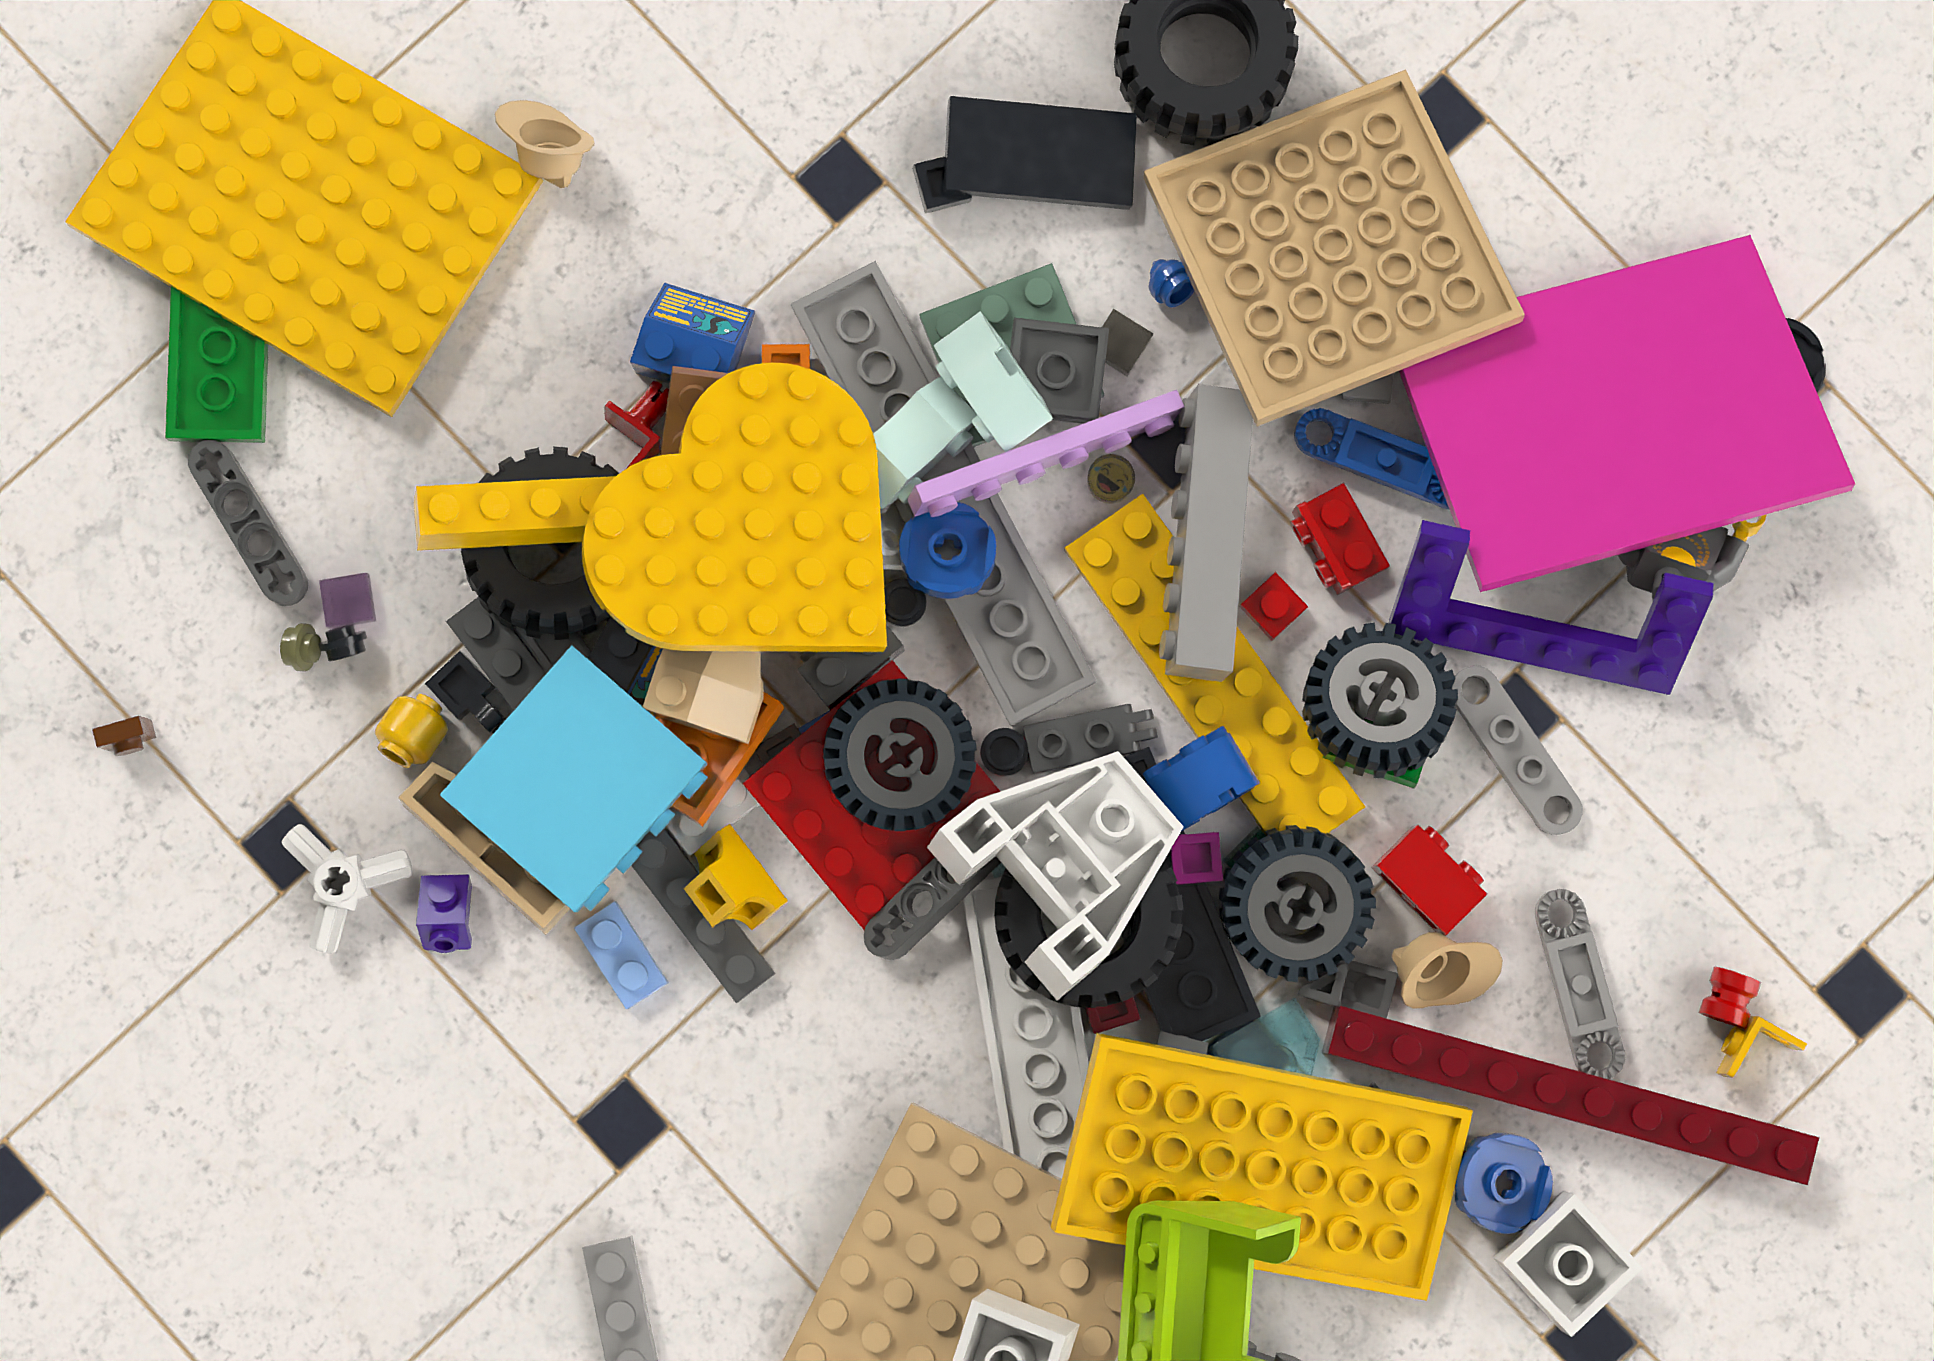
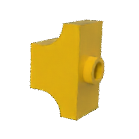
M731 824L717 831L694 853L699 863V875L683 889L712 928L723 920L736 919L753 930L788 902Z

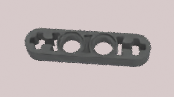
M204 440L197 443L188 455L190 472L263 594L269 600L281 606L297 604L304 598L308 590L306 574L234 454L220 442ZM209 452L217 457L222 455L223 458L217 462L220 471L228 479L235 474L236 479L220 484L215 474L208 469H201L207 463L204 456ZM213 486H218V487L215 489V491L213 492V491H212V487H213ZM235 490L244 491L248 497L246 510L237 516L228 515L224 509L225 497ZM259 530L268 531L273 539L270 551L262 556L252 555L248 549L250 536ZM282 554L284 555V560L276 561ZM276 561L282 573L289 577L295 575L296 579L290 583L293 591L288 595L280 590L274 592L273 588L279 583L278 578L273 570L268 567L261 572V566H266Z
M995 856L959 885L958 883L952 884L949 882L947 870L935 857L870 919L863 934L867 950L873 955L884 959H900L979 885L1001 861ZM929 891L933 898L932 908L926 915L917 917L912 908L913 900L920 892ZM899 913L905 920L913 924L912 928L902 925L905 921L898 917ZM886 927L894 930L891 934L894 940L892 946L882 944L885 940L882 932Z

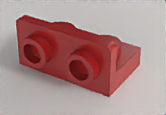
M1345 483L1308 502L1303 501L1293 509L1292 514L1295 519L1290 521L1292 530L1303 547L1308 544L1311 546L1318 559L1317 562L1313 563L1314 569L1326 589L1333 586L1336 594L1339 595L1390 567Z

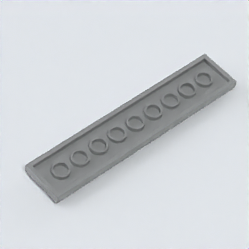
M876 261L791 303V307L828 378L837 383L855 400L867 418L873 433L888 422L918 390L937 379ZM970 442L955 457L947 453L921 480L925 482L980 462L972 443ZM998 493L979 501H975L974 496H970L957 502L974 508L979 512V517L987 523L988 527L990 525L996 538L995 564L990 576L984 581L982 588L977 593L964 595L959 598L944 599L1010 727L1095 684L1096 679ZM899 498L896 499L894 504L904 524L911 517L913 520L914 514L909 503L906 502L904 504ZM949 539L944 540L942 547L934 548V552L940 554L943 560H952V557L960 555L962 550L954 548V541Z

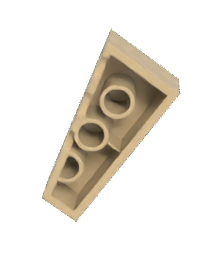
M432 762L398 797L403 807L546 935L570 908L440 796L441 792L456 777V774Z

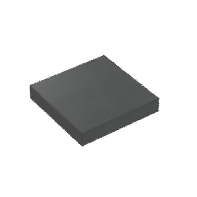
M1014 317L1010 352L1032 385L1044 399L1053 417L1052 420L1084 424L1098 419L1109 328Z

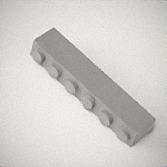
M1198 384L1188 399L1183 398L1184 408L1179 413V426L1186 428L1184 444H1179L1175 458V472L1182 473L1181 488L1180 490H1175L1171 505L1172 519H1178L1177 536L1171 537L1168 546L1167 563L1174 566L1173 583L1167 584L1164 593L1163 610L1170 613L1169 630H1164L1161 636L1159 656L1160 659L1166 660L1165 675L1222 682L1233 672L1253 418L1239 389Z

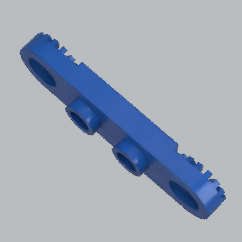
M1324 408L1311 409L1303 414L1297 422L1294 430V439L1297 447L1305 455L1450 510L1444 493L1441 491L1440 482L1427 447ZM1313 421L1327 423L1332 430L1331 441L1323 446L1311 444L1305 434L1306 426Z

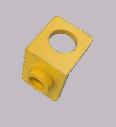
M1750 1016L1746 1029L1735 1026L1725 1038L1721 1051L1726 1055L1716 1073L1723 1077L1733 1078L1759 1031L1792 1050L1804 1051L1807 1043L1759 1016Z

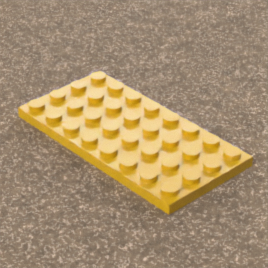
M1096 1033L1051 1229L1055 1233L1126 1246L1128 1217L1131 1211L1139 1204L1155 1200L1235 1201L1301 1217L1299 1246L1296 1254L1290 1260L1279 1264H1271L1254 1259V1269L1427 1301L1473 1110L1462 1105Z

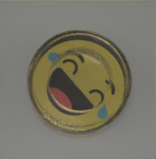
M1106 454L1097 458L1091 464L1087 475V485L1091 494L1097 500L1108 504L1118 503L1126 499L1132 492L1135 484V471L1131 463L1126 458L1117 454Z

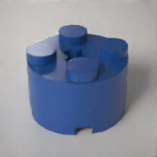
M1224 726L1206 736L1203 735L1181 748L1179 754L1169 760H1163L1142 774L1147 781L1146 784L1183 825L1181 832L1199 822L1200 818L1218 811L1260 784L1233 737L1226 731Z

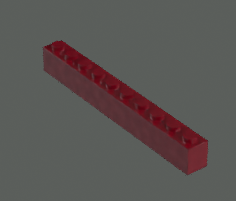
M1343 1006L1333 1007L1322 1053L1804 1185L1809 1183L1820 1138Z

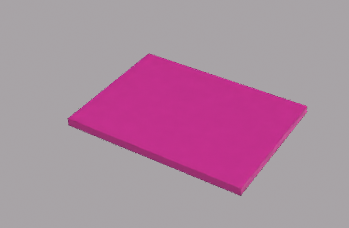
M1751 235L1518 296L1517 299L1525 314L1521 323L1399 370L1454 523L1458 528L1471 530L1466 555L1480 592L1850 492L1855 486L1852 474Z

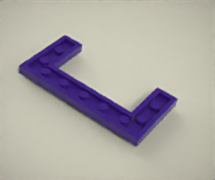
M1422 520L1388 622L1396 624L1395 634L1403 636L1407 627L1416 631L1414 640L1423 641L1426 637L1433 644L1666 695L1671 694L1713 599L1714 583L1664 573L1638 638L1634 639L1450 599L1469 546L1471 530Z

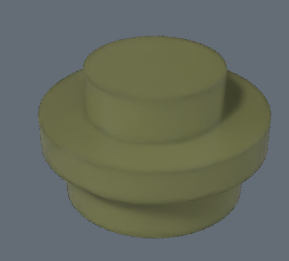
M300 623L295 628L289 627L284 631L281 638V659L285 665L292 666L296 671L306 672L310 670L321 656L318 645L321 643V638L316 634L311 624Z

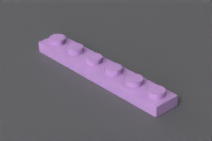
M1171 391L917 484L907 499L914 517L929 512L931 517L943 515L958 506L957 501L974 496L975 501L983 500L1000 492L1002 484L1016 479L1019 485L1032 482L1046 473L1044 469L1059 463L1063 469L1073 467L1088 459L1089 452L1104 448L1106 453L1119 450L1132 442L1130 437L1144 432L1147 433L1148 437L1162 434L1174 427L1173 421L1184 408V404L1178 391Z

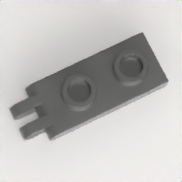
M1124 704L1023 726L1033 774L1079 765L1117 751L1121 755H1126L1141 750V741L1158 738L1156 728L1141 731L1136 729L1135 723L1154 719L1152 709L1133 712L1131 704Z

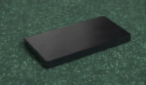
M950 96L947 106L943 193L1130 210L1133 206L1137 114Z

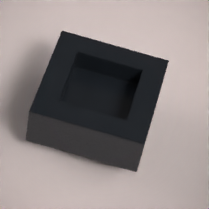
M945 156L913 165L912 169L925 214L969 203L972 200V196L943 193Z

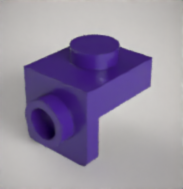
M469 874L421 876L416 926L424 950L451 953L455 950L471 949L472 937L469 929L472 883Z

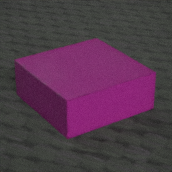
M1219 832L1179 835L1170 849L1172 869L1178 880L1176 884L1223 881Z

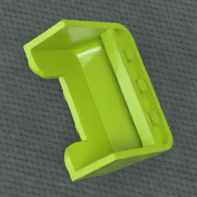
M1155 1200L1137 1205L1129 1214L1127 1222L1118 1361H1266L1247 1355L1254 1259L1271 1264H1279L1290 1260L1298 1250L1301 1217L1235 1201Z

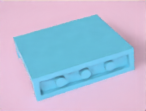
M571 646L441 792L440 796L572 911L579 912L583 906L591 911L610 890L604 882L617 868L624 874L642 854L643 851L636 845L649 831L657 836L672 820L675 813L669 808L679 796L683 794L687 799H690L708 777L702 770L707 766V762L576 648Z

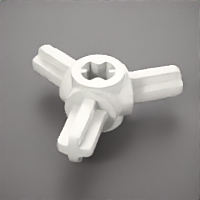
M302 824L291 829L282 840L283 846L311 873L307 881L315 888L313 901L320 902L311 933L309 947L320 952L335 953L337 951L348 909L356 911L358 900L369 897L371 895V888L409 878L412 875L411 861L405 850L394 851L366 860H362L359 854L346 857L339 849L331 852ZM338 870H340V874L349 875L350 882L343 885L344 893L342 894L341 890L332 889L331 882L338 879Z

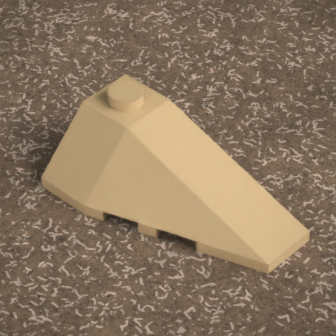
M663 648L657 661L643 708L661 719L749 744L763 701V681L761 680V653L763 651H679Z

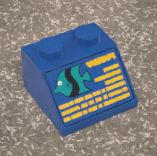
M664 283L644 317L630 363L636 374L669 384L672 366L724 373L737 370L755 310Z

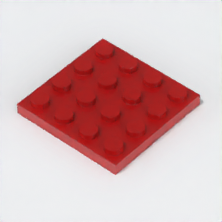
M893 660L885 664L742 783L863 930H865L870 919L935 858L927 847L939 829L976 800L1001 792L977 763L975 773L973 772L970 781L972 784L968 792L961 798L960 804L954 810L947 813L945 818L929 824L925 828L906 831L885 830L864 823L850 814L840 801L836 799L824 771L823 748L827 729L837 710L848 698L861 689L884 680L908 679ZM893 719L890 723V729L894 733L910 734L915 739L907 745L900 747L893 742L889 746L893 754L884 762L878 763L876 759V751L880 743L877 736L871 735L864 749L865 765L870 776L880 786L896 792L906 790L909 787V780L906 777L890 776L884 772L886 769L899 763L904 768L907 767L910 763L906 756L917 747H922L923 761L920 766L922 774L927 775L931 771L934 762V747L929 735L921 726L906 719Z

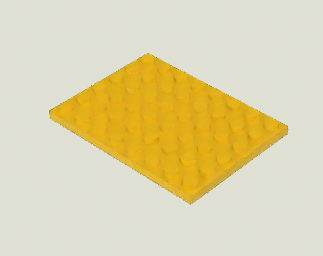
M212 0L65 222L70 228L168 286L176 288L195 302L203 304L244 331L257 336L265 341L266 344L388 416L393 417L538 191L543 180L542 178L527 174L522 170L520 163L245 2L241 0Z

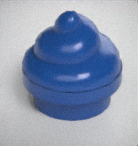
M1159 259L1153 262L1148 285L1152 297L1158 303H1165L1170 308L1177 307L1187 301L1194 293V288L1182 262L1175 259L1167 261Z

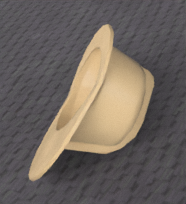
M518 100L500 105L495 112V122L498 127L516 143L522 170L532 176L543 178L559 188L569 186L572 175L581 166L583 154L590 151L594 146V138L589 133L580 129L568 117L552 106L535 101Z
M1428 932L1420 935L1410 942L1408 946L1396 948L1392 953V959L1397 966V972L1402 982V1000L1405 1005L1412 1009L1456 1005L1469 1002L1481 996L1496 982L1501 973L1503 962L1499 950L1489 943H1456L1438 932Z

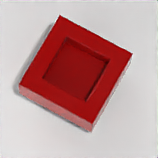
M1276 572L1239 606L1271 641L1308 608L1307 604Z

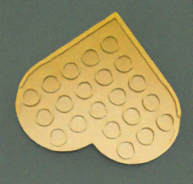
M787 363L749 365L730 372L713 383L699 397L687 418L681 436L679 454L655 456L628 467L613 478L597 497L584 529L582 562L586 581L602 610L605 609L614 620L626 628L625 632L647 644L669 650L884 652L887 647L877 449L869 422L855 400L837 383L814 370Z

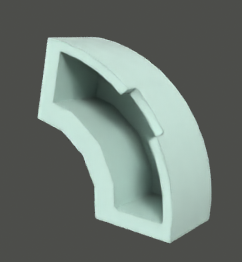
M981 311L934 345L942 360L935 366L937 371L951 389L956 386L959 387L977 414L971 421L987 443L995 439L1002 449L1007 452L1053 419L1044 399L1032 385L1013 357L1008 346Z
M941 376L918 390L888 422L873 433L877 449L879 497L882 510L898 498L904 504L908 502L907 499L914 486L923 483L921 478L947 453L952 457L958 455L973 439V436L968 431L973 427L971 419L977 416L976 412L946 384Z

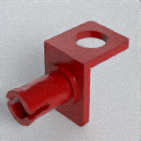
M653 381L649 385L648 390L630 412L622 410L611 401H608L604 406L605 420L642 447L628 467L642 460L658 456L660 453V436L655 434L652 428L666 412L669 389L666 387L662 393L660 389L663 387V384L657 381Z

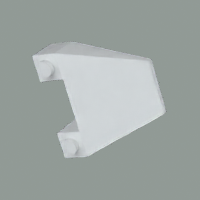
M1117 751L976 800L940 828L927 848L959 885L995 856L1001 861L1059 929L1039 945L1025 961L1027 966L1055 999L1059 1000L1110 954L1183 829V825Z

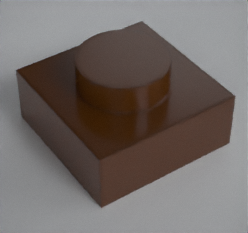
M135 716L92 729L96 747L107 751H114L115 756H123L144 749L142 742L156 738L152 720L142 716Z

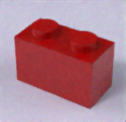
M1415 825L1371 868L1435 932L1446 936L1487 895L1480 887L1484 879L1466 861L1463 860L1458 865L1445 852L1449 844L1435 829L1428 826L1423 830L1419 825Z

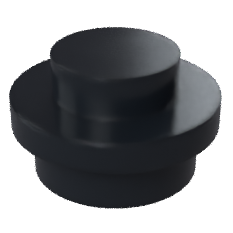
M905 578L895 579L884 587L886 620L895 626L906 627L915 624L922 618L927 606L924 592L913 588Z
M350 624L326 631L327 641L318 644L320 651H326L328 661H336L365 652L366 648L363 640L367 638L365 630L355 632L354 625Z
M995 729L984 738L981 744V760L984 766L995 775H1013L1019 772L1026 764L1028 758L1026 740L1019 732L1013 729Z

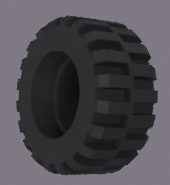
M1130 0L1129 3H1124L1116 32L1114 68L1115 76L1120 77L1121 80L1120 92L1125 102L1132 101L1134 103V113L1137 114L1142 123L1150 119L1156 124L1154 132L1165 138L1169 136L1170 131L1182 135L1180 143L1193 146L1195 138H1207V145L1209 146L1222 141L1224 136H1235L1248 131L1254 124L1261 126L1270 118L1272 109L1275 106L1278 107L1281 103L1295 67L1299 36L1294 34L1297 22L1293 9H1285V0ZM1192 14H1212L1222 17L1234 24L1247 40L1250 48L1248 65L1242 75L1223 85L1198 86L1186 82L1169 69L1161 56V39L1165 30L1178 19Z
M553 446V454L540 455L538 447L525 450V458L517 462L511 456L498 463L499 471L492 476L490 473H486L478 483L617 476L619 472L609 464H606L603 468L596 464V456L584 451L580 453L579 457L568 455V447ZM508 546L461 548L463 565L471 590L476 592L483 608L489 614L494 612L499 616L500 623L511 630H514L517 626L526 630V636L540 639L542 633L554 634L555 640L569 639V633L581 630L584 636L596 631L599 622L604 619L608 622L611 617L596 602L586 581L585 574L567 583H540L527 578L516 569L510 558Z
M1164 860L1134 911L1133 927L1125 943L1116 952L1107 956L1090 974L1059 1000L1055 999L1025 963L1028 957L1048 937L1042 925L1041 908L1007 868L1003 872L995 898L994 919L999 946L1006 961L1019 978L1032 990L1049 1000L1064 1005L1085 1008L1105 1007L1123 1002L1148 988L1158 979L1159 974L1168 966L1175 954L1174 950L1180 939L1183 926L1181 924L1183 902L1182 895L1179 894L1176 884L1178 880L1172 867L1169 868Z

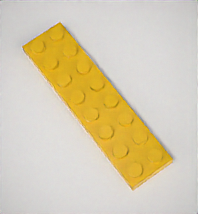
M1143 493L1064 547V551L1196 738L1203 735L1206 736L1222 726L1231 734L1260 781V784L1240 796L1239 799L1265 835V831L1276 828L1278 831L1286 830L1287 825H1297L1300 829H1306L1307 826L1314 827L1326 834L1365 808L1363 802L1333 761L1323 758V754L1318 750L1319 740L1317 738L1311 740L1307 732L1309 726L1238 627L1236 628L1233 672L1222 682L1165 675L1166 660L1160 659L1159 648L1163 631L1169 630L1170 613L1164 612L1163 600L1167 584L1173 583L1174 566L1167 563L1168 546L1173 535Z

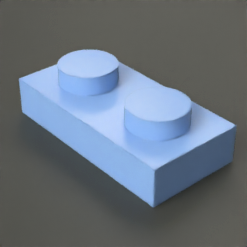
M616 901L574 927L625 1009H630L669 983Z

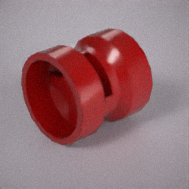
M1713 967L1709 979L1712 985V994L1702 1000L1698 1013L1719 1022L1746 1029L1751 1016L1746 1007L1752 998L1757 997L1761 982L1732 970Z

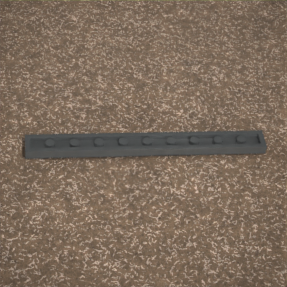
M479 597L446 621L513 711L546 675V672L517 633L501 624L499 616L494 612L489 614L480 604ZM665 828L657 836L649 831L636 845L643 852L631 866L735 1003H739L776 973L735 919L723 920L712 928L683 889L699 875V872Z

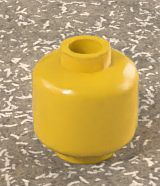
M418 694L416 698L399 696L394 699L375 729V735L380 742L377 747L378 750L389 760L405 768H410L412 764H426L448 731L447 724L440 715L443 710L442 707L435 700L424 694Z

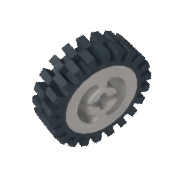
M1375 623L1364 624L1362 631L1359 633L1356 632L1354 626L1344 630L1340 640L1335 635L1327 642L1325 650L1321 649L1313 666L1310 668L1302 696V702H1305L1302 710L1303 720H1309L1310 723L1307 732L1311 740L1319 738L1318 750L1324 756L1330 751L1336 755L1333 762L1335 765L1342 769L1346 762L1354 765L1353 774L1363 776L1365 769L1374 770L1373 778H1384L1387 771L1393 770L1394 777L1405 775L1410 766L1415 771L1424 765L1427 757L1432 758L1438 752L1454 721L1457 711L1454 707L1458 700V689H1452L1456 680L1453 670H1444L1447 659L1442 652L1436 656L1431 653L1434 644L1425 637L1421 644L1415 642L1413 639L1416 631L1407 627L1403 636L1395 634L1396 624L1385 623L1383 631H1376ZM1386 677L1395 680L1387 699L1382 702L1373 724L1365 722L1364 719L1369 712L1372 701L1379 695ZM1405 690L1407 691L1411 700L1405 697ZM1348 701H1351V702L1354 703V705H1355V706H1354L1355 713H1354V711L1351 709V707H1350Z

